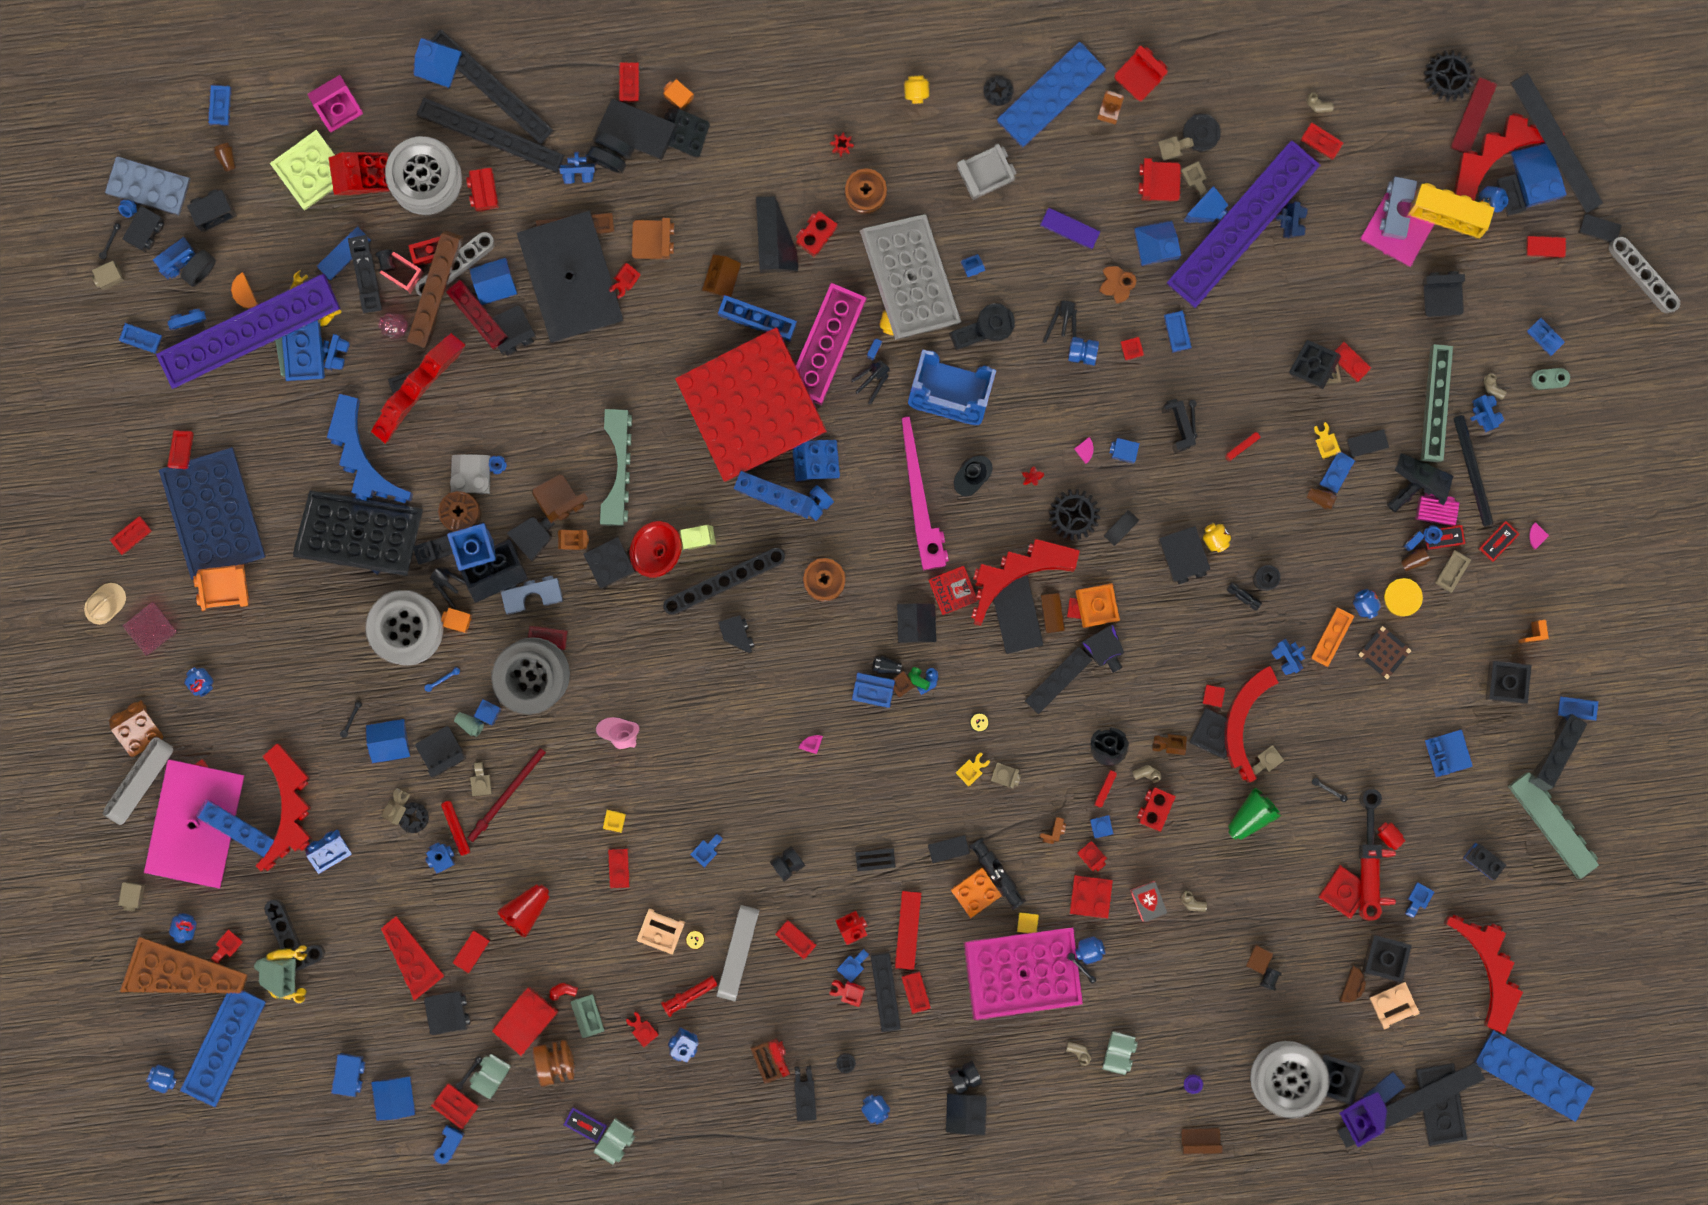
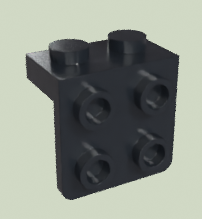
M668 109L664 119L678 125L668 148H674L693 157H699L710 123L683 110Z
M1459 271L1447 272L1448 275H1440V272L1428 273L1429 276L1423 279L1425 315L1427 317L1463 314L1462 284L1465 282V274H1459Z
M515 306L493 318L508 336L498 346L503 356L512 355L517 352L519 347H527L537 339L520 306Z
M462 990L429 996L424 999L431 1035L469 1029L468 1025H471L469 1013L466 1014L465 1006H467V999Z

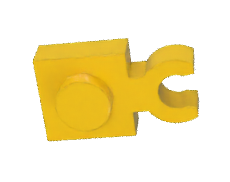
M1326 422L1324 423L1325 430L1323 432H1320L1317 426L1314 427L1315 433L1321 437L1316 440L1323 459L1341 452L1335 434H1328L1330 427Z
M982 753L976 756L974 763L968 760L955 772L968 787L983 774L979 769L988 766L990 763L989 760L984 764L980 763L979 758L983 755Z

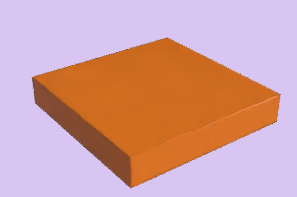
M1112 583L1075 590L1083 628L1120 621Z

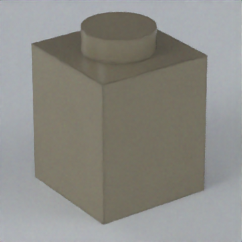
M114 261L92 270L94 284L96 287L100 286L103 290L125 281L117 263Z
M122 882L118 905L124 906L123 910L135 911V908H141L145 885Z

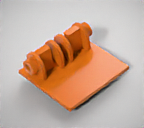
M983 868L978 869L974 874L968 876L967 879L951 889L970 918L1002 896Z

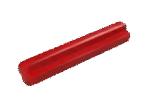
M443 802L441 806L461 856L470 853V849L452 802Z

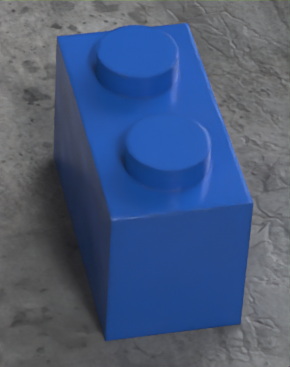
M338 1054L332 1093L355 1097L358 1092H361L362 1081H360V1074L364 1073L366 1062H363V1057Z

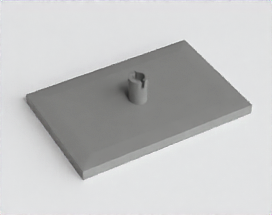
M926 214L860 230L895 340L961 323Z

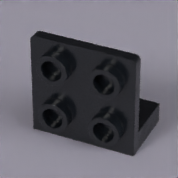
M449 726L442 728L415 744L429 769L428 773L431 778H435L467 759Z

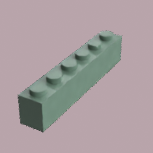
M1434 344L1430 347L1421 461L1441 462L1444 460L1453 346Z
M1529 772L1524 773L1508 785V788L1575 877L1582 879L1599 866L1596 862L1598 860L1597 856L1593 851L1587 850L1585 840L1580 835L1577 836L1573 831L1575 827L1569 820L1563 818L1561 808L1551 802L1550 799L1552 797L1549 792L1543 791L1530 783L1529 779L1532 774Z

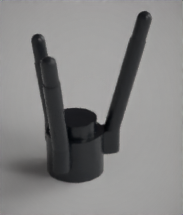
M1061 301L1060 306H1056L1055 314L1045 334L1043 343L1047 342L1059 314L1061 318H1064L1061 336H1065L1068 319H1071L1072 316L1073 337H1076L1077 310L1075 309L1076 304L1074 302Z
M879 360L876 364L873 362L870 367L851 379V382H855L867 373H871V376L856 390V394L860 393L874 378L877 380L881 378L868 401V404H872L883 383L889 377L887 375L890 371L889 367Z
M439 567L430 576V579L434 582L432 585L439 590L449 605L456 610V606L442 587L446 585L455 594H458V590L449 583V577L465 585L466 583L463 578L451 573L447 569L442 570Z

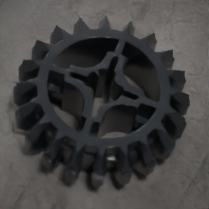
M1444 50L1442 55L1437 53L1435 55L1436 59L1432 57L1429 60L1431 64L1425 66L1429 71H1425L1424 75L1429 78H1426L1424 83H1430L1427 90L1433 88L1434 91L1431 95L1434 96L1438 93V100H1441L1443 96H1445L1446 102L1449 101L1450 96L1453 101L1457 100V96L1462 99L1464 93L1468 94L1470 92L1469 88L1474 86L1471 81H1474L1476 77L1470 74H1473L1475 69H1469L1473 63L1465 62L1468 59L1467 56L1463 59L1460 58L1461 52H1458L1455 56L1454 50H1451L1449 55ZM1448 62L1446 70L1435 71L1439 64ZM1455 64H1457L1463 72L1457 71L1455 68ZM1449 71L1454 76L1451 80L1446 77ZM1436 77L1443 81L1444 88L1438 84ZM1464 80L1462 87L1451 90L1453 82Z
M1071 489L1068 490V496L1061 492L1060 494L1063 499L1056 496L1055 501L1058 504L1051 503L1050 505L1055 508V510H1049V514L1054 515V517L1049 518V521L1056 522L1051 526L1052 529L1058 526L1060 529L1057 530L1056 534L1059 535L1061 531L1065 532L1062 537L1064 539L1070 534L1071 541L1074 540V535H1077V539L1081 540L1082 533L1087 538V530L1091 533L1094 532L1091 525L1095 527L1099 525L1094 521V519H1100L1099 515H1095L1096 512L1100 511V508H1093L1097 501L1090 502L1093 498L1092 495L1086 499V491H1083L1080 496L1079 489L1075 490V495H1072ZM1068 500H1078L1073 508L1061 506ZM1083 503L1086 504L1090 511V518L1081 512ZM1077 506H1079L1077 511L1079 512L1078 514L1080 515V518L1076 517L1072 521V523H1070L1072 520V515H1069V512H1073L1077 509ZM1059 511L1068 518L1066 527L1059 519ZM1079 521L1087 524L1083 529L1071 530L1075 522Z

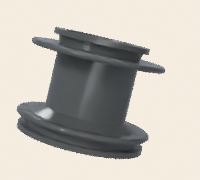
M524 638L504 649L498 656L492 669V686L500 702L510 710L520 714H537L553 706L564 695L570 680L569 664L563 652L552 642L542 638ZM524 659H527V660L530 661V665H529V666L524 665V663H523V660H524ZM537 661L543 665L542 668L537 666ZM516 669L522 672L521 677L515 675ZM529 670H533V673L537 675L536 679H531V675H528ZM543 673L547 674V681L542 678ZM522 682L527 684L526 690L520 687ZM535 684H539L541 686V690L539 692L535 691Z

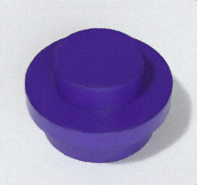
M1189 1075L1184 1080V1088L1190 1094H1197L1203 1088V1081L1197 1075Z

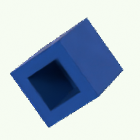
M1117 438L1110 446L1109 453H1112L1111 458L1134 464L1140 443Z
M482 699L474 717L494 725L502 708Z

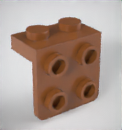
M662 218V221L635 220L633 222V258L670 259V254H674V242H671V235H674V223H671L670 218Z
M142 700L132 703L126 710L114 714L109 719L111 731L131 757L143 752L154 737L163 739V734L148 715L146 705Z

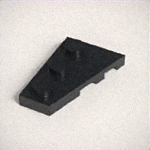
M1401 453L1395 471L1411 483H1418L1425 488V493L1428 495L1432 493L1439 499L1438 502L1444 506L1454 476Z

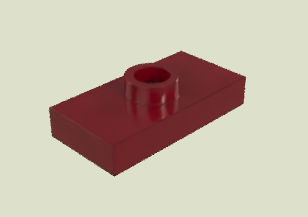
M529 626L528 638H542L552 642L559 649L566 650L568 630Z

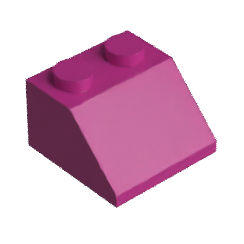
M340 75L307 94L330 133L363 114Z

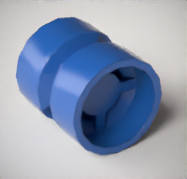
M1072 337L1068 361L1079 363L1082 360L1084 364L1095 366L1099 341L1088 340L1084 342L1083 338Z
M818 485L809 492V498L814 501L817 499L820 501L819 505L814 502L809 514L815 521L823 514V509H828L834 503L832 498Z

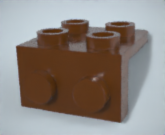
M558 475L532 490V495L550 523L558 519L560 521L564 520L572 511L575 513L585 507L584 503L588 500L585 493L576 496L563 475Z

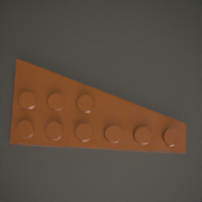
M139 937L120 992L242 993L248 974Z

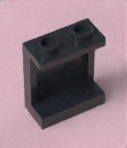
M1177 399L1167 401L1161 411L1162 413L1174 412L1182 441L1176 442L1172 446L1174 453L1193 448L1196 442L1183 400L1179 402Z
M1196 526L1158 539L1173 583L1178 582V585L1188 582V578L1195 575L1197 579L1207 575L1206 571L1210 570V566Z

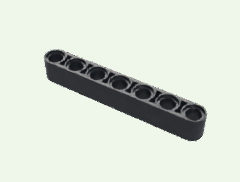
M773 548L669 597L664 602V610L669 615H677L782 565L785 561V554L779 548ZM774 552H779L782 555V559L779 562H773L771 555ZM757 560L764 562L765 566L762 570L754 568V563ZM741 568L747 571V576L743 579L736 576L737 570ZM725 576L730 579L727 587L720 586L719 580L721 577ZM704 585H710L712 587V593L709 595H704L702 593V587ZM687 593L694 594V602L686 603L684 600ZM671 601H675L678 605L677 609L673 612L667 609V604Z

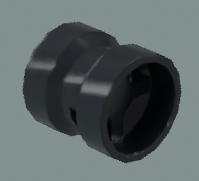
M849 1053L840 1054L836 1061L838 1070L842 1073L852 1072L855 1068V1058Z

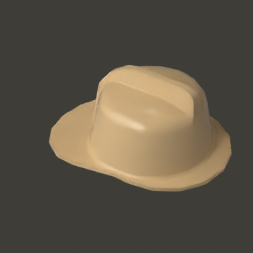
M107 583L97 589L85 603L84 611L88 620L98 625L110 621L125 605V591L115 583Z

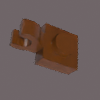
M1168 734L1167 738L1154 736L1152 750L1161 751L1166 749V753L1185 755L1187 736Z

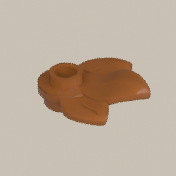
M1117 266L1104 268L1103 273L1107 280L1101 285L1099 291L1104 295H1114L1116 303L1124 302L1129 297L1130 290L1136 285L1135 275L1131 272H1123ZM1128 278L1130 284L1125 285L1123 279Z

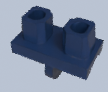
M1300 202L1288 203L1286 209H1282V215L1276 216V220L1281 222L1280 228L1284 229L1283 238L1305 235L1306 228L1304 225H1299L1298 221L1299 218H1306L1308 209L1300 206Z

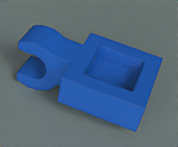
M716 834L709 843L703 840L690 855L703 867H706L717 855L714 848L723 838Z
M1417 882L1408 897V900L1412 903L1405 914L1414 918L1419 907L1423 909L1427 907L1434 891Z
M863 949L855 959L849 955L837 970L849 982H852L864 969L860 964L869 954Z

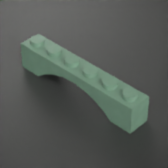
M605 409L604 429L615 446L618 469L614 486L608 497L601 504L600 525L624 526V522H628V510H625V503H629V491H626V484L630 482V472H626L627 464L630 465L631 453H627V446H631V434H628V426H632V415H629L628 410Z

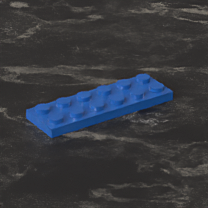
M1079 42L997 119V122L1023 148L1106 69Z
M244 990L242 993L226 994L180 1091L213 1107L217 1106L267 1001Z
M1494 1030L1491 1031L1475 1060L1480 1068L1575 1122L1594 1090L1590 1085Z

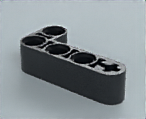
M276 899L268 901L264 910L281 950L288 949L285 942L290 938L294 941L292 951H296L302 945L284 904ZM273 905H278L279 907L276 912H271L270 910ZM277 914H278V915H283V917L277 918L276 920H274V918H273V917H277ZM280 921H284L286 923L287 928L285 931H280L278 929V923ZM312 945L307 947L306 950L300 951L301 954H307V956L302 960L300 967L295 966V971L321 961L325 957L324 948L320 945ZM313 948L318 949L320 952L318 959L312 958L310 954Z

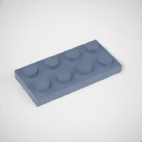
M116 156L105 193L180 215L191 179Z

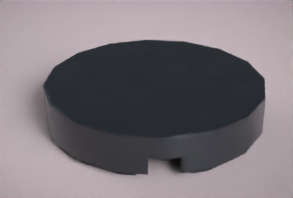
M1201 113L1187 120L1183 127L1182 135L1183 139L1192 138L1194 146L1189 147L1190 149L1197 152H1206L1216 146L1220 140L1221 130L1220 125L1212 116Z
M992 303L985 306L979 312L977 327L986 339L999 342L1011 335L1015 327V318L1009 308L1007 309L999 303Z

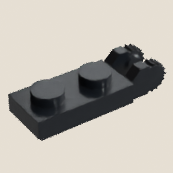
M811 1066L806 1068L808 1081L801 1082L800 1069L795 1067L796 1082L794 1084L797 1121L817 1120Z

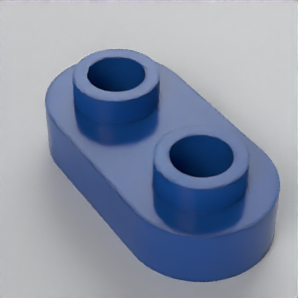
M194 309L185 316L181 314L171 316L168 326L170 330L200 323L206 320V315L204 311Z

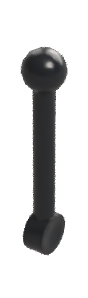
M119 223L114 224V230L105 246V249L103 252L99 254V257L102 260H105L107 258L106 253L115 237L117 230H120L121 225Z
M1191 400L1189 406L1191 407L1192 432L1194 439H1197L1198 434L1196 433L1195 406L1197 403L1195 400Z
M361 701L355 702V708L347 722V725L345 729L340 732L341 737L345 738L348 736L347 731L358 711V708H361L362 706Z
M1318 778L1312 780L1314 786L1318 785L1340 798L1341 802H1347L1348 798L1346 795H1341L1322 784Z
M1068 953L1067 959L1069 961H1073L1077 965V967L1089 978L1090 983H1095L1096 977L1091 976L1088 973V971L1075 959V955L1073 953Z
M476 1057L475 1063L461 1082L455 1085L457 1090L463 1089V1084L477 1065L482 1062V1057Z

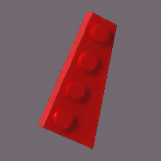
M397 916L381 928L414 1001L445 977Z

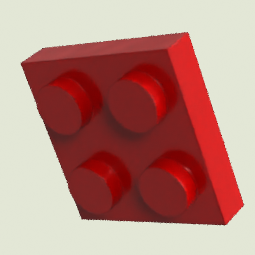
M1074 875L1069 914L1108 918L1113 880Z

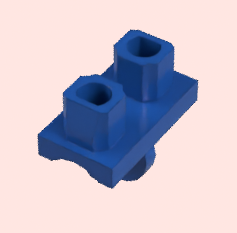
M575 152V158H567L568 163L575 164L561 165L560 174H563L565 184L575 183L574 173H582V182L584 183L593 181L595 163L580 164L587 163V157H579V152Z
M1542 318L1526 331L1550 356L1565 343Z
M333 334L330 348L328 349L329 341L324 340L322 346L323 360H325L326 354H328L324 368L330 371L332 369L343 370L345 360L337 358L336 355L338 350L347 353L350 343L341 339L340 336Z
M1484 395L1472 401L1475 407L1473 408L1475 416L1471 417V421L1477 420L1480 426L1483 425L1485 432L1499 427V424L1504 421L1500 412L1493 413L1491 407L1497 403L1494 396Z
M1284 639L1271 651L1276 660L1282 656H1285L1288 660L1287 663L1281 666L1285 675L1293 672L1297 673L1303 669L1300 661L1305 659L1302 651L1306 649L1304 646L1299 648L1296 642L1290 646L1287 640Z

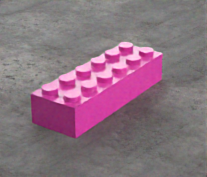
M833 283L830 284L796 364L813 402L821 406L866 303V297Z

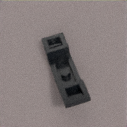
M367 235L348 238L363 314L382 310L368 237Z

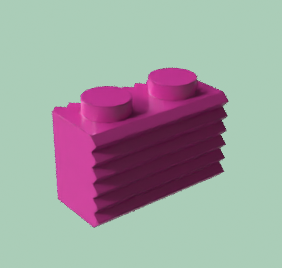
M1425 493L1424 496L1419 497L1416 520L1450 526L1456 525L1459 502H1455V498L1447 497V501L1443 506L1433 494L1428 495Z

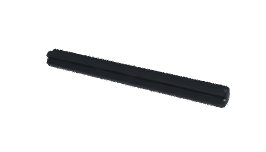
M1464 415L1456 416L1454 423L1482 525L1489 526L1493 524V519Z

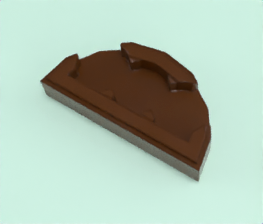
M1353 965L1339 999L1340 1002L1349 1003L1355 1001L1365 991L1366 982L1364 975L1360 969Z

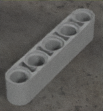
M480 233L460 249L456 261L460 262V267L457 270L451 271L447 285L494 248L495 241L489 233ZM483 238L490 239V244L486 247L480 244ZM472 249L475 251L473 258H466L465 254L468 250ZM428 274L416 284V292L420 297L422 296L420 289L425 285Z
M1618 237L1610 242V253L1663 313L1674 312L1680 307V300L1628 239ZM1616 242L1622 243V251L1616 249ZM1629 256L1635 258L1636 263L1634 266L1629 264ZM1642 270L1648 273L1647 280L1642 279ZM1654 285L1660 287L1661 292L1659 295L1654 293ZM1667 299L1673 302L1672 309L1666 306Z
M154 737L105 806L103 816L122 825L171 756L173 746L158 737Z
M740 906L717 997L736 1001L759 914L758 909Z

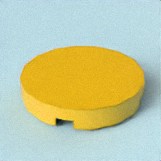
M1405 578L1397 579L1390 583L1384 593V602L1388 610L1394 615L1401 617L1412 615L1418 611L1423 600L1422 590L1418 584Z

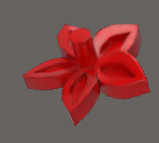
M1035 466L1030 469V473L1022 472L1023 477L1026 478L1023 485L1032 482L1033 485L1037 486L1038 480L1042 479L1044 473L1037 472Z

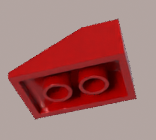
M528 987L492 1032L522 1056L559 1011L531 987Z

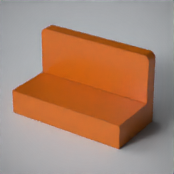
M1546 620L1531 622L1533 637L1519 639L1518 641L1519 643L1549 639Z

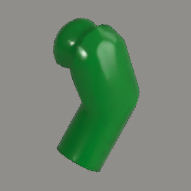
M912 667L911 672L908 674L912 684L927 691L931 682L919 676L922 672L921 669Z

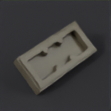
M1454 550L1435 584L1452 593L1471 559Z

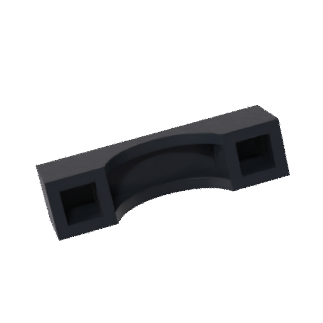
M1569 714L1561 719L1554 732V743L1544 759L1536 766L1529 779L1530 783L1543 791L1554 788L1587 723L1573 714Z

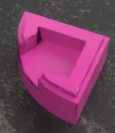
M1090 437L1074 449L1085 464L1089 462L1093 455V443Z
M1536 522L1531 526L1529 533L1530 544L1535 550L1549 536Z
M814 735L806 738L800 744L799 749L817 754L823 736Z

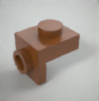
M1106 91L1098 119L1116 125L1124 96Z
M558 530L559 550L587 549L589 543L587 530Z
M1055 817L1051 836L1040 833L1039 837L1043 838L1042 842L1054 844V841L1059 842L1060 834L1064 835L1066 823H1063L1064 819Z

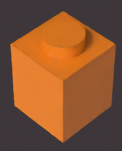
M677 79L674 82L670 81L664 88V97L680 110H683L694 98L693 93Z
M448 608L447 611L443 612L441 622L444 623L443 627L467 634L472 615Z

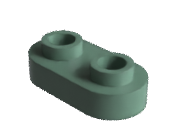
M1562 368L1538 370L1531 377L1532 386L1538 390L1563 388L1570 382L1569 372ZM1558 375H1562L1564 380L1559 381ZM1540 376L1545 378L1544 383L1539 381Z

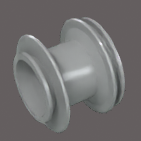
M422 136L407 139L396 146L386 163L385 177L390 192L401 206L412 213L420 215L439 213L448 208L456 200L460 192L462 173L458 161L451 150L437 139ZM426 160L424 164L418 163L419 161ZM437 164L438 168L436 170H432L431 165ZM412 166H414L413 171H412V172H408L409 169H410ZM426 170L427 175L419 178L418 173H423ZM434 177L439 178V182L437 184L432 183V179ZM410 179L415 180V184L412 186L408 185ZM427 185V191H420L421 186Z
M411 591L391 592L377 600L369 611L366 620L367 639L373 650L381 658L399 665L418 664L427 660L438 649L443 637L442 617L430 600ZM403 611L408 612V617L405 619L401 617ZM415 617L420 618V624H414ZM395 618L397 620V624L395 626H390V620ZM404 624L410 625L409 633L402 632L401 628ZM421 631L420 637L418 639L415 638V632ZM393 632H396L398 635L396 640L390 638ZM406 638L410 640L408 646L403 645V640Z
M1293 1041L1276 1042L1263 1049L1253 1062L1250 1076L1251 1087L1258 1101L1271 1112L1282 1117L1296 1118L1311 1113L1322 1103L1328 1090V1071L1320 1056L1310 1048ZM1291 1062L1297 1064L1296 1069H1290L1289 1065ZM1277 1067H1283L1282 1074L1276 1073ZM1303 1071L1306 1072L1305 1079L1300 1078V1073ZM1288 1076L1295 1077V1082L1293 1084L1286 1083V1078ZM1274 1081H1280L1281 1085L1279 1088H1274ZM1303 1085L1304 1088L1298 1093V1086ZM1290 1090L1291 1095L1284 1097V1091Z

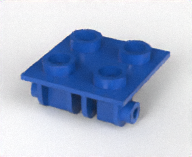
M1462 730L1425 740L1436 777L1473 767Z

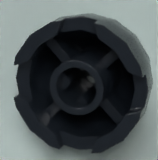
M1110 727V730H1097L1091 737V754L1102 765L1114 766L1125 759L1129 750L1126 734L1113 727Z

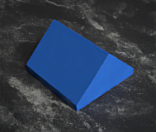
M506 258L469 269L481 305L517 295Z
M485 523L447 534L459 571L496 560L493 538Z
M404 719L366 725L367 747L372 763L411 757Z
M411 1077L372 1082L377 1120H393L415 1115Z

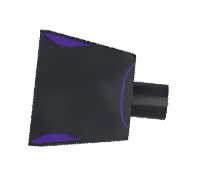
M1113 624L1080 643L1099 667L1108 664L1113 673L1123 668L1117 657L1124 654Z

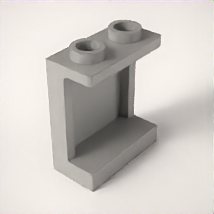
M999 144L966 161L962 160L957 163V168L973 200L1015 179L1016 171L1012 164H1008L1006 160L1008 157L1004 147L1000 148Z

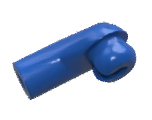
M929 668L926 671V680L931 682L928 690L926 691L917 686L921 695L937 686L938 672L934 668Z

